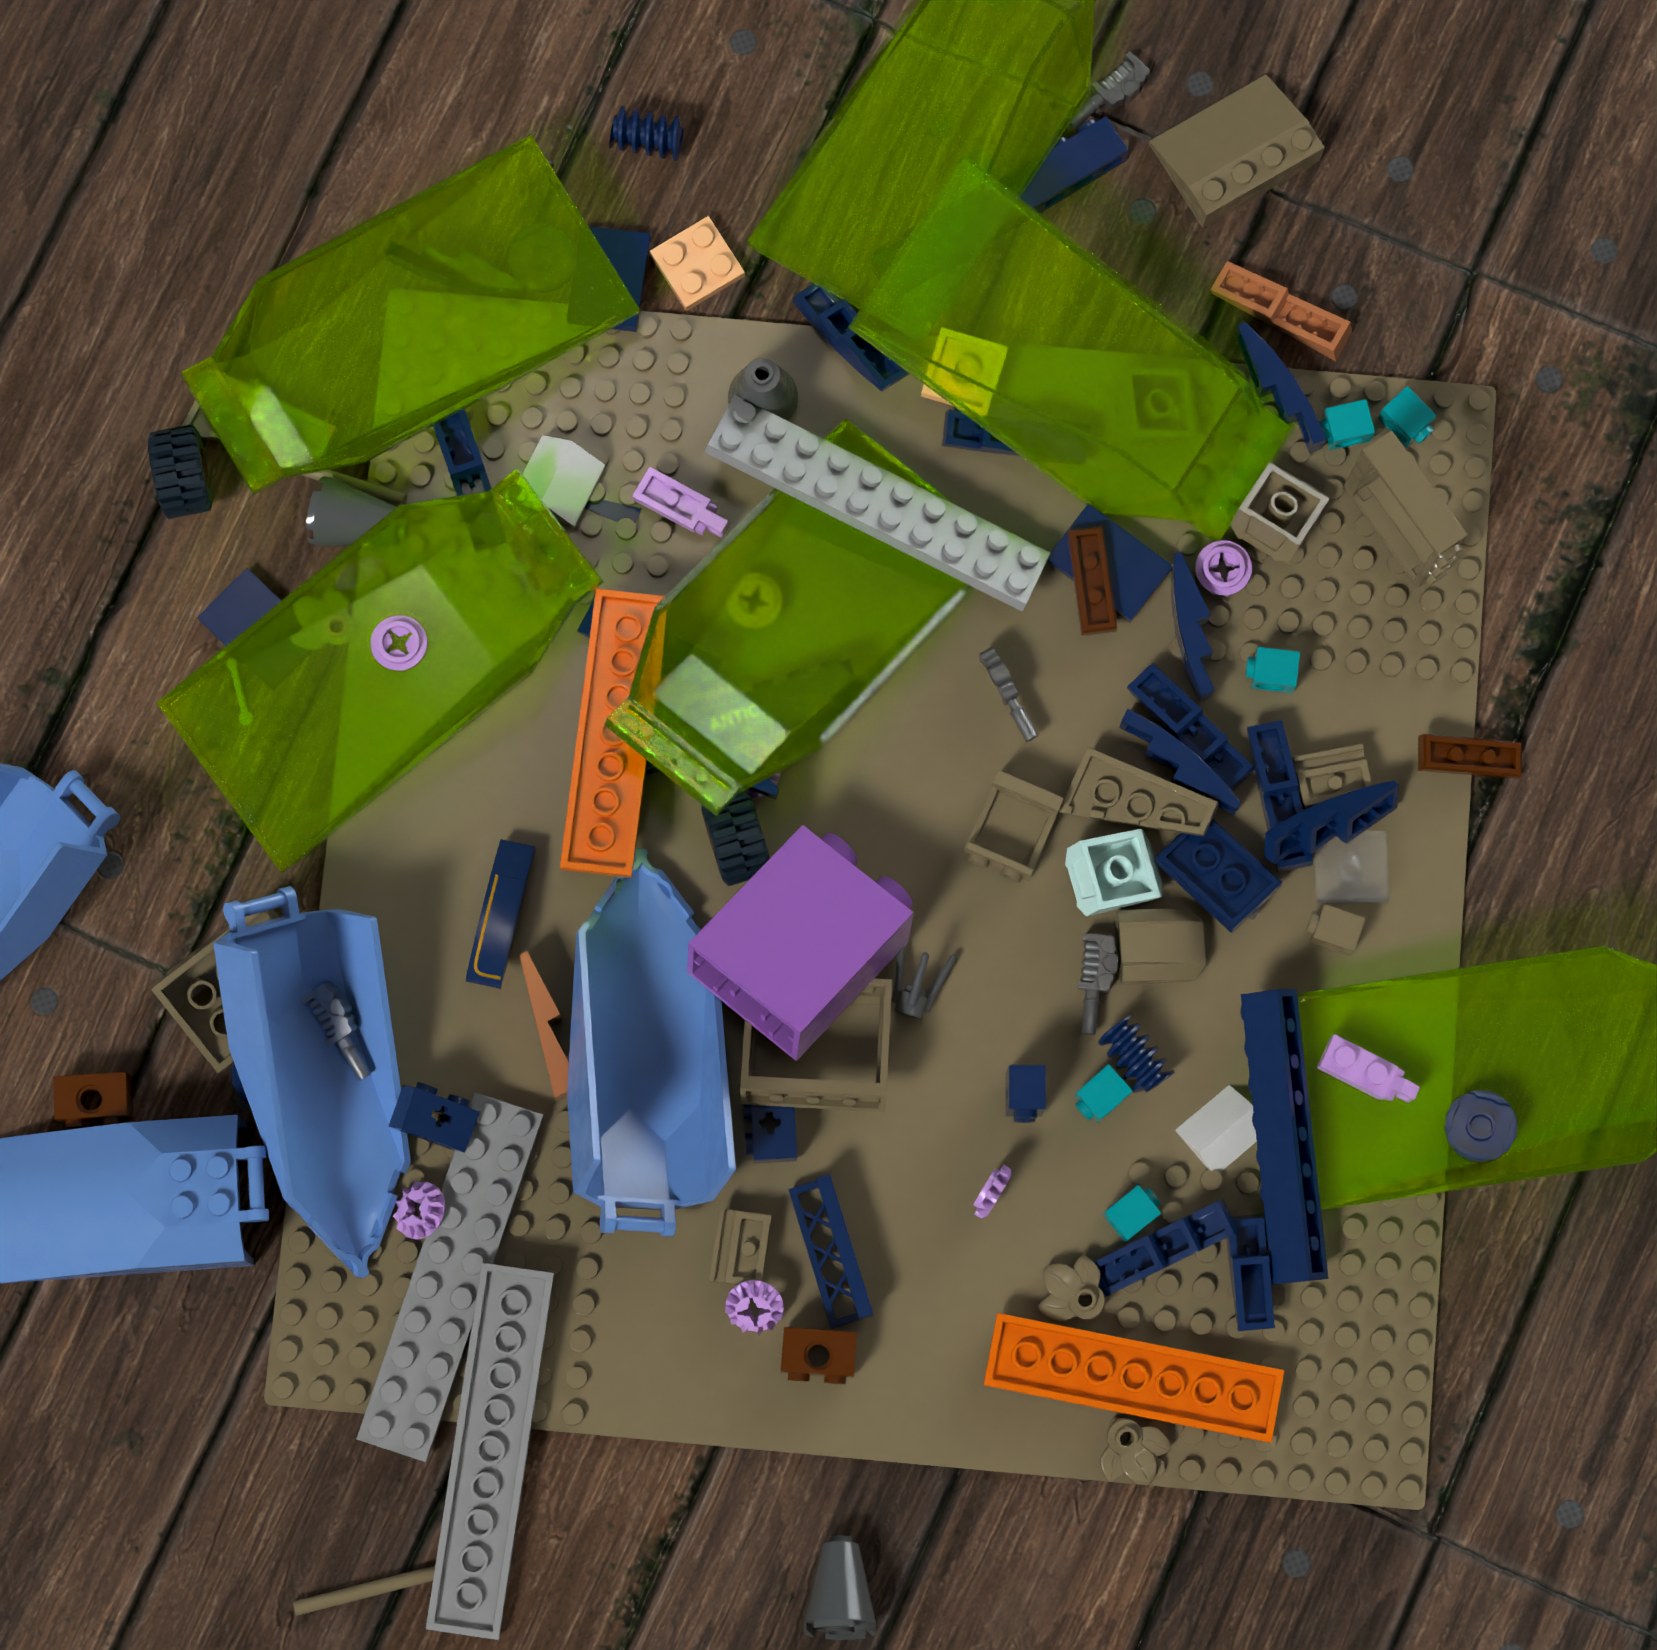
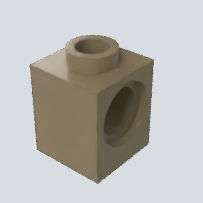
M1324 904L1319 913L1313 911L1306 930L1312 933L1309 943L1351 956L1355 952L1365 917Z

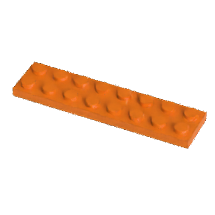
M596 588L560 870L632 878L667 596Z
M997 1313L983 1386L1272 1443L1284 1370Z

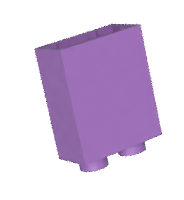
M804 825L785 842L688 943L687 973L795 1061L810 1048L908 943L914 913L910 910L913 905L912 900L900 884L886 876H881L876 882L855 866L857 864L856 854L843 839L832 833H826L820 839Z

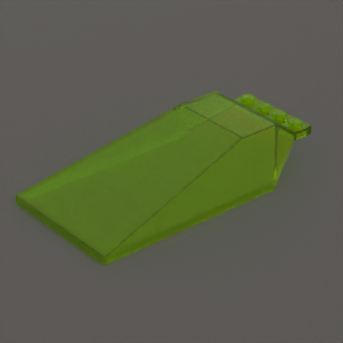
M911 0L747 240L749 247L841 299L845 298L848 303L914 340L923 343L1090 94L1094 13L1097 0Z
M530 134L258 278L213 355L181 372V376L254 495L284 478L366 463L638 315L640 309Z
M966 156L960 158L848 326L849 329L1087 505L1089 503L1102 514L1188 522L1213 542L1221 540L1239 507L1292 428L1264 407L1249 382L1212 343Z
M846 418L825 438V440L949 501ZM774 488L655 606L629 695L607 717L604 725L715 816H718L742 791L820 751L974 587Z
M515 469L491 490L486 492L400 504L156 702V704L280 872H285L534 672L576 604L604 581L521 471ZM395 615L413 618L423 627L427 636V648L423 658L414 667L403 671L385 668L378 663L371 651V636L374 629L381 621ZM391 630L388 631L393 643L386 652L389 653L399 649L407 655L409 652L405 643L409 640L408 638L412 633L410 632L399 637Z
M1605 946L1297 993L1321 1210L1642 1163L1657 1152V965ZM1336 1034L1397 1065L1398 1068L1405 1071L1403 1078L1420 1087L1415 1100L1409 1103L1397 1097H1394L1391 1102L1385 1099L1378 1100L1317 1069L1316 1067L1330 1036ZM1475 1090L1492 1091L1505 1098L1514 1111L1518 1123L1516 1138L1509 1151L1499 1159L1486 1163L1471 1162L1457 1155L1448 1144L1444 1131L1446 1113L1452 1103L1462 1095Z

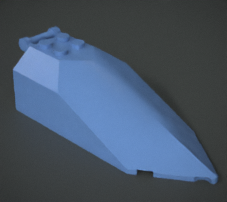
M0 763V981L49 938L107 856L104 835L120 821V815L112 807H106L84 784V778L76 770L66 773L54 789L24 768ZM73 793L96 816L92 824L68 800Z
M637 848L632 878L616 876L596 904L593 913L586 922L584 921L576 933L567 1083L573 1193L601 1207V1233L613 1234L615 1230L659 1232L660 1236L673 1237L676 1230L675 1209L714 1201L736 1170L722 1002L687 973L688 943L701 930L692 919L694 911L662 869L654 868L648 861V851L644 848ZM616 1208L660 1210V1218L616 1215Z
M291 886L280 888L275 894L240 903L235 900L225 903L223 912L225 919L229 923L230 931L216 940L213 946L228 1046L262 1141L266 1147V1152L282 1196L336 1257L351 1270L354 1276L365 1278L370 1273L367 1267L369 1257L372 1252L379 1249L395 1206V1201L398 1198L397 1195L393 1194L401 1172L407 1174L411 1163L407 1133L388 1127L401 1092L377 918L342 909L299 913L297 895ZM279 907L282 909V917L246 926V916ZM331 982L333 987L339 990V996H345L348 1003L352 1006L350 1014L355 1017L357 1030L350 1034L349 1037L353 1044H356L355 1047L371 1072L369 1076L360 1081L344 1055L341 1054L338 1044L335 1043L327 1046L325 1043L329 1038L326 1036V1031L322 1029V1023L318 1022V1016L313 1014V1008H310L308 1003L302 1004L300 1001L307 993L324 983Z
M239 1115L127 1122L0 1138V1283L254 1266V1258L244 1249L241 1223L269 1221V1209H265L263 1159L266 1158V1147H237L238 1130L248 1129L247 1121ZM248 1160L250 1210L240 1211L238 1161Z

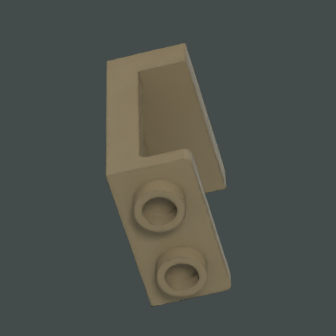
M998 770L969 840L964 847L963 853L969 856L967 860L982 868H987L988 865L1002 870L1000 874L1009 880L1020 882L1021 879L1029 881L1064 798Z

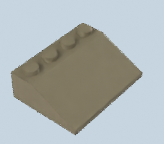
M1267 75L1260 77L1149 141L1152 150L1202 228L1318 163L1325 148L1308 120Z
M272 909L246 916V926L275 919L279 915ZM229 924L150 984L152 992L217 1073L233 1062L228 1046L213 946L216 940L230 931Z

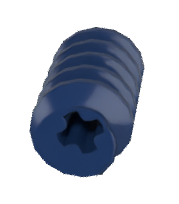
M621 106L614 116L609 148L611 149L616 140H618L620 151H625L631 142L633 153L638 154L643 145H645L647 156H652L658 148L660 157L665 159L672 150L674 161H678L682 148L684 128L680 125L679 116H675L671 125H668L666 114L662 113L659 120L654 122L652 111H648L644 120H641L637 108L634 109L630 117H626L625 106Z
M1131 1014L1106 1031L1098 1043L1100 1046L1112 1044L1107 1052L1109 1058L1120 1055L1115 1067L1116 1069L1129 1068L1123 1077L1125 1081L1137 1079L1132 1088L1133 1093L1142 1091L1148 1093L1171 1077L1175 1071H1161L1167 1060L1165 1058L1153 1060L1158 1047L1155 1046L1147 1049L1144 1047L1150 1036L1148 1034L1136 1036L1142 1025L1140 1022L1129 1025L1127 1022L1133 1015Z

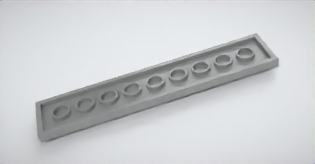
M735 394L704 452L1020 611L1024 610L1050 555V552L765 409L754 407Z
M476 1092L474 1093L470 1108L479 1111L467 1149L465 1153L454 1152L441 1190L445 1201L443 1219L438 1228L431 1235L425 1237L356 1438L357 1440L423 1462L428 1461L471 1334L481 1263H495L544 1118L543 1114Z
M481 1263L426 1623L427 1630L495 1640L500 1639L555 1273Z

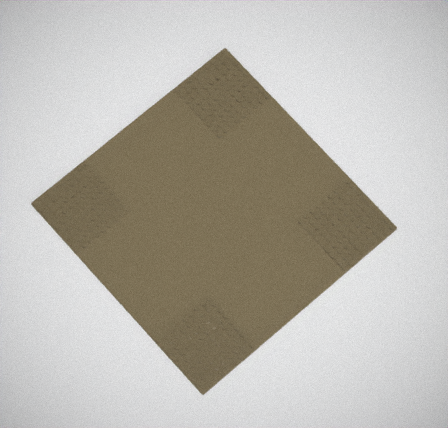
M401 289L391 290L387 304L368 482L407 494L405 506L403 508L396 507L403 509L404 517L409 519V526L405 538H400L397 544L360 545L352 614L355 634L349 642L319 911L342 909L377 918L401 1089L402 1086L416 1087L417 1082L437 1088V1096L448 1099L449 1094L469 1100V1108L476 1092L544 1115L494 1263L555 1273L531 1429L1142 1485L1131 1480L1125 1472L1119 1478L1109 1481L1101 1469V1455L1108 1446L1106 1433L1109 1426L1117 1419L1129 1418L1134 1420L1140 1427L1155 1426L1168 1438L1171 1445L1169 1452L1155 1457L1156 1474L1152 1483L1148 1486L1421 1510L1425 1506L1448 1155V1141L1444 1126L1446 1113L1451 1106L1472 775L1418 771V736L1431 734L1474 738L1496 405L1495 388L1484 385L1287 368L1311 404L1318 421L1322 420L1321 417L1325 408L1367 399L1375 434L1370 442L1330 451L1326 441L1322 449L1309 453L1298 422L1284 425L1273 395L1269 394L1258 397L1246 364L991 342L1008 347V352L989 413L1014 417L1027 415L1091 426L1087 461L1047 459L942 446L946 411L951 409L969 413L975 412L921 397L938 337L880 332L910 370L908 376L886 390L880 391L854 369L813 326L640 311L637 332L567 324L569 304ZM766 358L773 361L792 377L797 387V408L789 422L1048 552L1053 550L1088 503L1170 564L1174 554L1181 552L1210 612L1208 622L1201 625V628L1213 652L1210 660L1203 662L1204 668L1215 689L1212 697L1198 702L1184 667L1175 632L1171 601V570L1131 623L1115 612L1117 632L1081 636L1074 581L1047 561L1024 610L1020 611L704 453L729 405L728 392L732 380L755 359ZM1124 368L1187 370L1195 391L1199 427L1196 439L1151 444H1119L1111 435L1113 429L1110 400L1107 393L1112 376ZM1407 386L1437 416L1431 425L1434 431L1421 444L1414 441L1407 448L1405 446L1404 448L1468 534L1461 545L1464 549L1457 554L1458 558L1451 563L1452 567L1446 571V576L1430 586L1425 582L1418 588L1343 487L1361 451L1390 432L1379 421L1378 416L1381 410ZM463 404L510 542L515 540L512 528L541 513L512 499L511 496L542 435L571 440L605 464V469L588 501L598 503L606 500L626 506L642 508L636 523L629 518H623L615 522L584 508L575 528L555 519L582 565L585 577L548 597L543 588L537 591L527 573L532 570L526 558L521 561L519 560L510 542L476 553L430 418L431 414ZM1269 462L1286 469L1330 498L1291 561H1274L1268 554L1245 540L1238 539L1230 525L1239 507ZM652 467L711 499V503L718 507L715 514L729 521L728 524L730 526L723 538L708 530H705L703 535L696 532L693 533L634 501L632 496L648 468ZM1225 540L1240 545L1249 555L1252 564L1251 577L1246 586L1240 592L1228 597L1217 594L1212 595L1208 590L1200 586V582L1195 574L1196 560L1199 553L1204 547L1215 541ZM542 548L537 552L536 558L540 561H549L554 557L555 551L551 548ZM1220 555L1218 567L1209 571L1220 572L1221 578L1226 582L1228 572L1234 570V568L1226 566L1222 555ZM748 574H759L768 577L778 586L782 596V608L773 624L761 630H745L742 626L732 621L726 610V595L730 586L738 578ZM596 588L667 596L664 632L723 661L706 694L675 678L670 679L658 672L653 713L657 704L678 714L685 713V708L689 705L699 702H705L706 705L719 702L718 698L733 691H739L741 695L753 691L752 687L763 681L772 680L773 684L787 680L786 676L794 671L806 669L807 673L821 669L820 665L832 659H840L841 662L849 660L862 697V707L752 742H760L772 749L780 762L781 772L776 785L779 789L776 800L767 796L752 799L769 857L771 858L804 825L820 839L826 833L835 834L843 839L856 854L857 864L855 866L876 882L881 876H886L900 884L909 894L913 903L910 910L914 912L909 941L905 945L903 991L906 984L913 985L918 965L924 952L929 953V959L920 987L926 990L925 997L951 955L956 956V961L932 1002L930 1012H924L922 1019L895 1012L896 1003L891 1001L885 1112L794 1107L797 1161L754 1164L753 1155H746L745 1133H752V1120L744 1119V1106L740 1104L745 1019L721 1001L736 1170L714 1201L675 1209L676 1230L673 1237L660 1236L659 1232L615 1230L613 1234L601 1233V1207L573 1193L567 1097L557 1102L554 1098L519 956L528 951L562 1017L561 1020L551 1024L550 1027L569 1062L576 933L584 921L588 920L595 910L596 904L616 877L560 870L589 638L578 633L577 630L592 601L595 600ZM757 589L756 594H753L751 599L745 598L744 600L748 604L749 615H752L756 607L764 606V603H761L759 600V589ZM395 615H404L416 620L423 627L428 640L426 655L423 656L416 667L406 669L404 672L386 669L376 661L371 651V636L374 629L381 621ZM390 633L394 643L393 647L390 648L391 651L399 649L407 655L405 643L409 639L407 637L400 639L398 636ZM991 647L995 649L1000 660L1003 661L1011 675V680L1019 694L1017 702L1020 706L1025 707L1024 710L1039 735L1037 738L1029 742L1025 741L1014 719L1009 715L1011 712L1008 705L1004 706L998 688L992 682L984 664L982 665L979 661V653ZM1257 647L1300 652L1297 686L1292 694L1250 689L1251 678L1245 677L1248 656L1254 657ZM1152 663L1202 708L1203 715L1228 737V742L1252 765L1253 760L1247 727L1282 720L1292 758L1299 755L1363 744L1372 785L1392 780L1399 784L1397 809L1347 844L1337 836L1312 853V866L1277 872L1276 864H1273L1264 857L1267 826L1254 770L1232 791L1241 802L1235 815L1218 807L1213 819L1282 881V885L1262 904L1256 919L1251 920L1248 918L1233 933L1229 932L1158 865L1162 881V897L1091 916H1085L1076 906L1077 900L1068 869L1065 866L1068 847L1081 840L1143 829L1156 857L1180 834L1179 832L1078 817L1058 812L1029 881L1021 879L1020 882L1003 877L1000 874L1002 870L992 865L982 868L967 860L969 856L963 853L998 770L1065 798L1087 747L1169 782L1172 781L1176 771L1145 756L1150 743L1119 728L1127 709L1160 726L1127 689V686ZM755 756L754 760L751 761L758 767L757 757ZM707 758L645 777L636 849L644 848L648 851V861L654 868L662 869L694 911L692 919L700 929L748 882L745 881L727 886L722 880L701 806L703 800L733 791L725 780L709 775L712 760ZM500 839L535 847V855L526 884V894L518 919V929L501 989L466 982L474 939ZM1326 904L1365 917L1355 952L1351 956L1309 943L1312 933L1306 930L1313 911L1319 913L1322 906ZM1141 909L1191 910L1203 922L1206 965L1196 981L1120 985L1119 970L1121 964L1118 929H1116L1115 921L1116 912L1118 910ZM1083 934L1113 936L1115 938L1114 945L1116 946L1115 954L1118 956V970L1113 976L1114 979L1110 985V991L1108 993L1100 992L1099 994L1100 1004H1098L1096 1035L1081 1034L1085 991L1078 989V981L1081 982L1080 978L1084 975L1081 972L1082 967H1084L1082 960L1085 958L1083 952L1086 950L1084 948L1085 942H1082ZM897 955L875 977L876 979H892L891 1000L895 990ZM1275 989H1297L1329 1279L1272 1284L1271 1278L1275 1328L1238 1331L1231 1286L1227 1240L1224 1239L1106 1296L1104 1310L1094 1319L1084 1320L1076 1316L1067 1322H1057L1043 1315L1038 1306L1051 1294L1046 1287L1043 1276L1044 1268L1048 1265L1063 1264L1073 1268L1076 1261L1082 1255L1094 1262L1221 1199L1224 1200L1231 1216L1261 1214L1264 1217L1265 1223L1264 1204L1260 1196V1167L1256 1159L1257 1142L1220 1173L1215 1169L1212 1171L1208 1169L1175 1130L1228 1085L1232 1086L1253 1105L1252 1094L1248 1086L1250 1077L1248 1057L1244 1050L1246 1039L1244 1021L1240 1013L1242 1005L1241 994ZM851 1003L797 1061L756 1029L753 1076L876 1083L880 1005ZM1133 1014L1127 1023L1131 1025L1140 1022L1142 1025L1136 1036L1139 1037L1147 1034L1150 1036L1144 1047L1146 1049L1158 1047L1153 1060L1165 1058L1167 1062L1161 1071L1174 1070L1175 1073L1148 1093L1145 1091L1132 1092L1099 1123L1094 1118L1088 1121L1075 1107L1078 1100L1074 1095L1108 1064L1123 1079L1129 1068L1116 1069L1115 1064L1119 1060L1120 1055L1109 1058L1107 1052L1112 1044L1100 1046L1098 1041L1106 1031ZM1336 1034L1397 1065L1398 1068L1405 1071L1403 1078L1420 1087L1415 1100L1409 1103L1397 1097H1394L1391 1102L1385 1099L1378 1100L1317 1069L1316 1067L1330 1036ZM1009 1065H1046V1109L1042 1117H1037L1033 1123L1014 1122V1116H1006L1005 1073ZM1137 1079L1124 1080V1082L1132 1089ZM433 1110L431 1117L437 1121L439 1114H436ZM766 1116L765 1123L759 1126L765 1127L767 1134H774V1128L780 1126V1123L774 1122L773 1116ZM407 1134L411 1163L407 1174L401 1172L393 1193L398 1196L396 1201L401 1200L403 1189L411 1188L414 1181L429 1182L437 1186L441 1191L455 1151ZM1004 1164L1011 1169L1012 1176L987 1217L980 1218L974 1215L977 1207L973 1206L974 1202L995 1168L1000 1170ZM829 1174L873 1311V1316L833 1329H831L788 1190L816 1181V1178ZM1137 1185L1142 1190L1148 1187L1161 1203L1157 1207L1161 1214L1124 1243L1102 1214ZM815 1189L799 1194L798 1197L802 1209L816 1216L822 1205L819 1190ZM286 1202L264 1401L268 1405L365 1414L425 1238L412 1239L406 1237L396 1229L398 1222L393 1217L398 1209L396 1203L379 1249L371 1253L367 1262L370 1273L365 1278H359L353 1275L351 1270L336 1257L306 1224L303 1218ZM415 1202L416 1212L413 1215L421 1217L419 1210L421 1204ZM616 1208V1215L660 1218V1210ZM719 1208L772 1216L762 1282L773 1286L781 1295L784 1304L781 1321H778L772 1331L767 1329L759 1335L755 1331L748 1330L743 1333L739 1326L736 1324L731 1325L730 1318L725 1313V1306L729 1292L736 1285L709 1281ZM824 1209L819 1218L828 1222ZM804 1215L809 1229L813 1220ZM817 1222L810 1235L812 1243L827 1250L833 1239L831 1229ZM1266 1237L1267 1254L1269 1255L1268 1241ZM834 1244L830 1253L839 1257L836 1245ZM815 1250L818 1262L820 1263L824 1254ZM827 1257L821 1269L823 1278L837 1285L844 1273L842 1264ZM845 1278L841 1288L850 1292ZM826 1285L829 1298H831L835 1289ZM838 1291L832 1303L835 1318L838 1319L856 1313L852 1298ZM1084 1295L1081 1298V1306L1087 1307L1092 1303L1091 1295ZM751 1298L749 1308L746 1310H751L752 1314L758 1317L759 1311L762 1308H757L756 1303ZM1001 1313L1284 1370L1272 1443L983 1386L996 1315ZM784 1327L857 1332L854 1378L846 1377V1384L824 1383V1376L810 1375L809 1382L788 1380V1373H781ZM470 1337L441 1421L457 1422ZM815 1346L810 1349L808 1360L812 1365L821 1367L828 1362L829 1353L824 1347ZM1124 1432L1120 1436L1121 1443H1126L1130 1440V1432Z

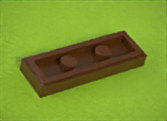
M1103 526L1068 530L1067 536L1081 636L1117 632Z
M1431 734L1418 736V771L1512 779L1521 777L1522 742Z

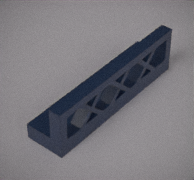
M830 1174L816 1178V1181L788 1189L831 1329L873 1316ZM815 1189L819 1190L822 1205L816 1216L802 1209L798 1197L799 1194ZM824 1209L828 1222L819 1218ZM804 1215L813 1220L809 1229ZM817 1222L831 1229L833 1239L827 1250L812 1243L810 1235ZM834 1244L836 1245L839 1257L830 1253ZM815 1250L824 1254L820 1263L818 1262ZM827 1257L842 1264L844 1273L837 1285L823 1278L821 1269ZM845 1278L850 1292L841 1288ZM826 1285L835 1289L831 1298H829ZM838 1291L852 1298L856 1313L838 1319L835 1318L832 1303Z

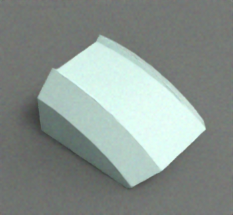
M1143 829L1081 840L1067 848L1065 866L1068 869L1077 900L1076 906L1085 916L1113 911L1162 897L1161 877L1157 864L1154 862L1155 856L1151 843Z

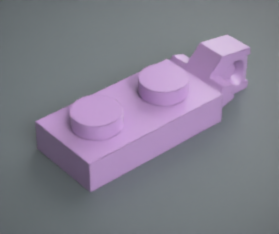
M652 467L648 468L632 496L634 501L693 533L696 532L703 535L705 530H708L723 538L730 526L728 520L715 514L718 507L711 503V499Z
M1336 1034L1330 1036L1316 1067L1378 1100L1385 1099L1391 1102L1394 1097H1397L1409 1103L1415 1100L1420 1088L1418 1085L1403 1078L1405 1071L1398 1068L1397 1065Z

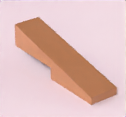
M1228 261L1210 289L1211 293L1335 362L1352 335L1350 321L1289 294L1288 288Z
M528 951L519 956L554 1098L557 1102L567 1097L569 1062L550 1025L561 1020L562 1017Z

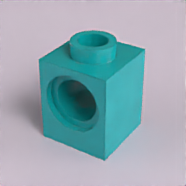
M1407 386L1381 410L1378 419L1389 431L1392 430L1399 441L1407 448L1414 441L1421 444L1434 431L1431 425L1437 415Z
M1367 399L1325 408L1321 417L1322 420L1319 421L1330 451L1370 442L1375 434Z
M1257 647L1254 657L1248 656L1245 677L1251 678L1250 689L1292 694L1297 686L1300 652Z
M1108 1064L1076 1092L1074 1097L1078 1102L1075 1104V1107L1088 1121L1094 1118L1099 1123L1133 1091Z
M1137 1185L1102 1215L1124 1243H1126L1161 1214L1157 1208L1161 1203L1148 1187L1142 1190Z

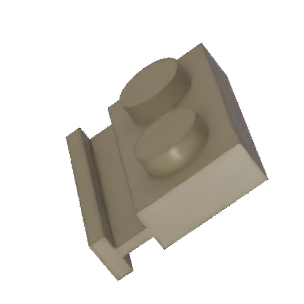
M1363 744L1299 755L1292 758L1303 809L1310 808L1325 800L1353 790L1372 786Z
M719 1208L709 1281L733 1285L749 1280L762 1281L771 1215Z

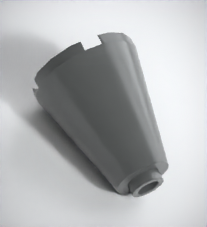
M758 358L753 360L734 377L730 384L728 392L729 404L735 394L754 407L765 409L787 421L792 418L797 408L798 391L794 380L784 369L769 359Z
M323 476L318 480V482L324 484L321 491L313 490L306 522V529L313 531L314 539L307 538L311 546L397 544L400 538H405L409 519L404 517L403 509L331 477Z
M831 1536L830 1542L822 1545L803 1623V1633L809 1637L815 1638V1631L825 1632V1639L829 1640L866 1638V1631L872 1636L876 1635L877 1625L860 1546L852 1542V1537Z

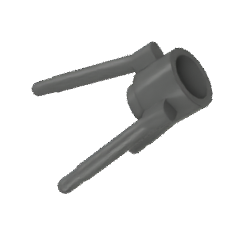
M904 946L897 954L895 990L891 1000L896 1003L894 1011L917 1019H922L924 1012L929 1013L935 996L956 961V956L951 955L925 997L926 990L920 987L929 959V953L924 952L922 954L913 985L906 984L903 991Z

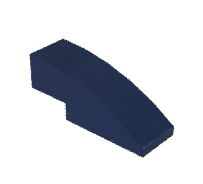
M1261 1214L1231 1216L1239 1231L1226 1238L1238 1331L1275 1328L1264 1217Z

